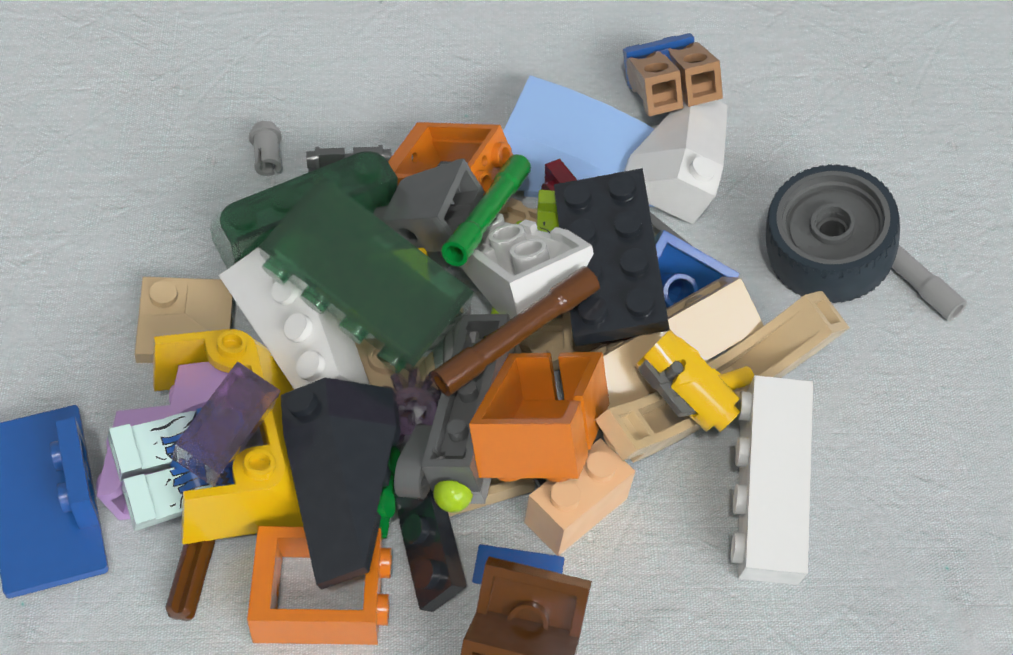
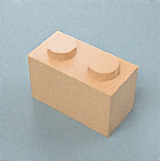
M600 438L592 445L591 450H588V457L579 479H569L563 482L547 480L529 495L524 523L559 556L628 498L635 470L628 463L622 461L620 456Z

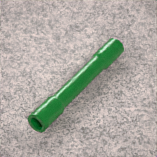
M515 154L508 158L496 174L494 182L466 220L458 225L443 245L441 252L447 263L453 266H462L468 261L482 241L485 231L510 196L517 192L531 172V164L526 157Z

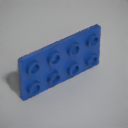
M67 406L1 422L0 576L5 597L11 599L107 573L109 566L78 406Z

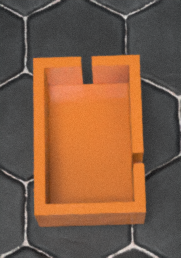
M564 352L559 354L558 360L564 400H558L551 353H509L469 423L479 478H498L505 482L516 481L521 478H542L552 482L579 479L588 457V450H591L600 428L595 419L604 413L610 404L603 352Z

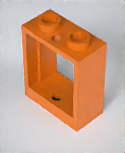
M417 122L377 178L389 201H391L400 181L405 177L435 168L441 161L452 162L464 158L485 191V194L494 182L496 174L513 153L501 125Z
M258 526L247 617L253 643L378 645L379 626H388L389 594H381V578H391L392 548L382 546L381 528L378 530L370 570L365 574L363 610L277 609L282 557L310 558L304 527Z

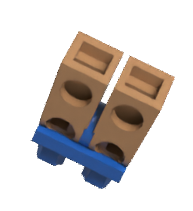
M691 33L670 36L662 40L628 46L623 49L627 86L633 92H637L643 99L644 111L648 116L684 108L683 102L690 107L723 99L720 60L699 42H695L694 36Z

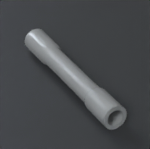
M899 245L892 268L919 292L920 296L946 320L951 321L965 309L967 301L940 277L928 271Z

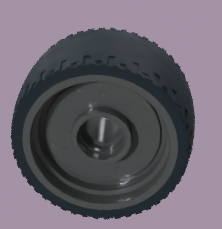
M840 164L819 165V167L805 169L784 182V185L779 188L771 201L766 220L768 257L778 279L789 290H793L795 294H799L801 297L805 294L823 291L830 302L842 303L867 295L885 280L895 261L899 247L900 217L896 201L882 181H879L877 177L872 176L869 172H864L862 169L848 167V165L841 166Z

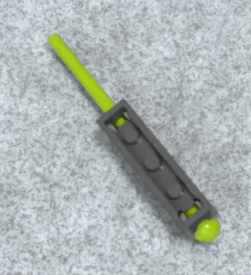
M492 306L491 314L463 315L451 358L463 349L475 345L510 320L509 314H499ZM519 344L489 364L480 375L452 395L446 396L441 392L421 468L433 491L436 504L446 512L457 513L467 508L469 504L486 503L491 478H479L469 423L509 353H521Z

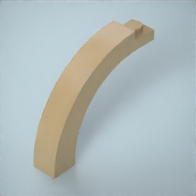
M823 291L805 294L765 326L708 363V365L721 374L748 366L752 369L755 376L782 378L850 327ZM750 385L736 389L734 392L739 396L741 391L747 392ZM658 391L643 398L609 408L595 419L603 431V437L607 445L614 452L618 453L622 461L631 459L633 463L653 455L701 429L690 416H677Z

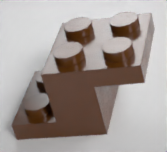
M489 556L485 563L476 613L463 639L460 655H576L592 581Z

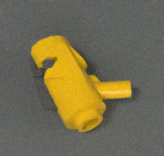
M670 329L635 366L651 387L659 392L677 416H690L705 432L713 426L721 432L740 413V410L735 406L740 397L734 390L750 385L754 373L748 366L724 374L719 373L700 357L701 354L681 337H678Z

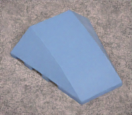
M530 75L503 132L513 155H522L531 164V172L518 190L524 191V196L538 197V192L541 190L542 184L545 183L546 163L561 159L577 180L624 172L630 155L651 134L654 128L596 99Z

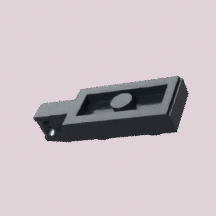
M394 488L395 501L401 506L398 510L399 525L419 610L434 612L467 586L449 514L436 504L431 488L425 499L399 497L396 495Z

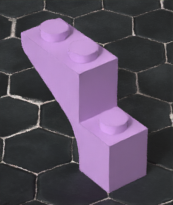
M209 362L179 365L175 385L170 388L169 392L170 405L116 411L113 427L126 424L134 426L164 419L179 413L196 411L198 408L210 405L212 406L213 413L239 409L243 421H245L250 384L242 372H223L214 368ZM107 436V453L102 473L97 478L96 496L118 520L130 519L122 491L123 481L120 482Z

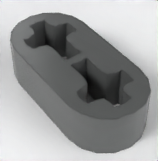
M417 424L398 458L395 469L394 488L396 495L399 497L425 499L430 490L421 464L432 425Z

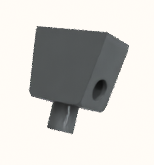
M464 158L455 160L401 180L389 205L377 207L374 210V225L381 233L389 232L401 250L425 248L427 252L441 251L443 245L458 225L466 220L481 200L485 191Z

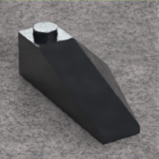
M325 377L281 395L284 440L316 585L321 590L369 572L381 521V515L377 512L382 487L389 486L392 473L388 467L392 446H398L401 433L396 393L392 388Z

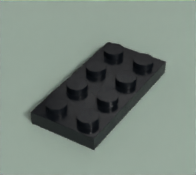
M643 168L554 184L559 228L569 230L592 245L594 254L587 267L596 275L600 284L598 291L570 310L575 345L581 346L669 331L670 327Z

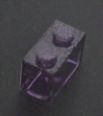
M237 361L175 444L172 459L211 486L216 487L234 462L236 456L243 450L274 407L281 390Z

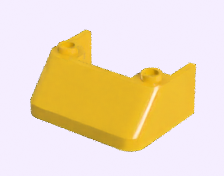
M237 329L155 336L153 342L154 392L170 390L175 385L178 366L183 364L209 362L214 368L223 372H242L250 384L263 441L262 446L247 448L236 456L232 469L234 484L183 491L182 544L256 534L258 526L303 527L282 425L281 395L294 390V388L272 357L268 348L247 333Z

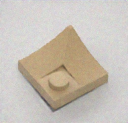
M143 277L135 345L136 363H153V342L155 336L231 329L233 297L222 280Z

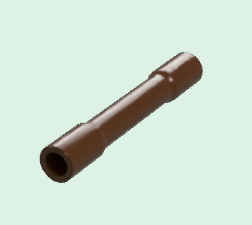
M582 266L553 286L545 296L478 343L463 349L431 372V376L438 389L446 396L452 395L480 375L489 364L562 313L570 311L600 289L596 275L588 267Z

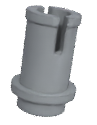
M270 121L257 122L249 133V142L254 146L255 171L264 176L274 175V169L276 172H279L282 168L278 146L282 140V134L279 128Z

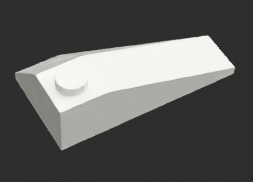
M718 100L690 107L683 102L684 108L671 111L630 155L624 171L643 168L649 204L691 224L697 221L716 197L724 167L728 105Z
M498 213L483 234L482 241L468 261L460 267L499 314H509L510 319H512L545 296L553 286L582 266L587 267L594 253L591 244L569 230L556 227L550 233L539 231L536 222L524 220L519 224H511L504 221L503 214Z

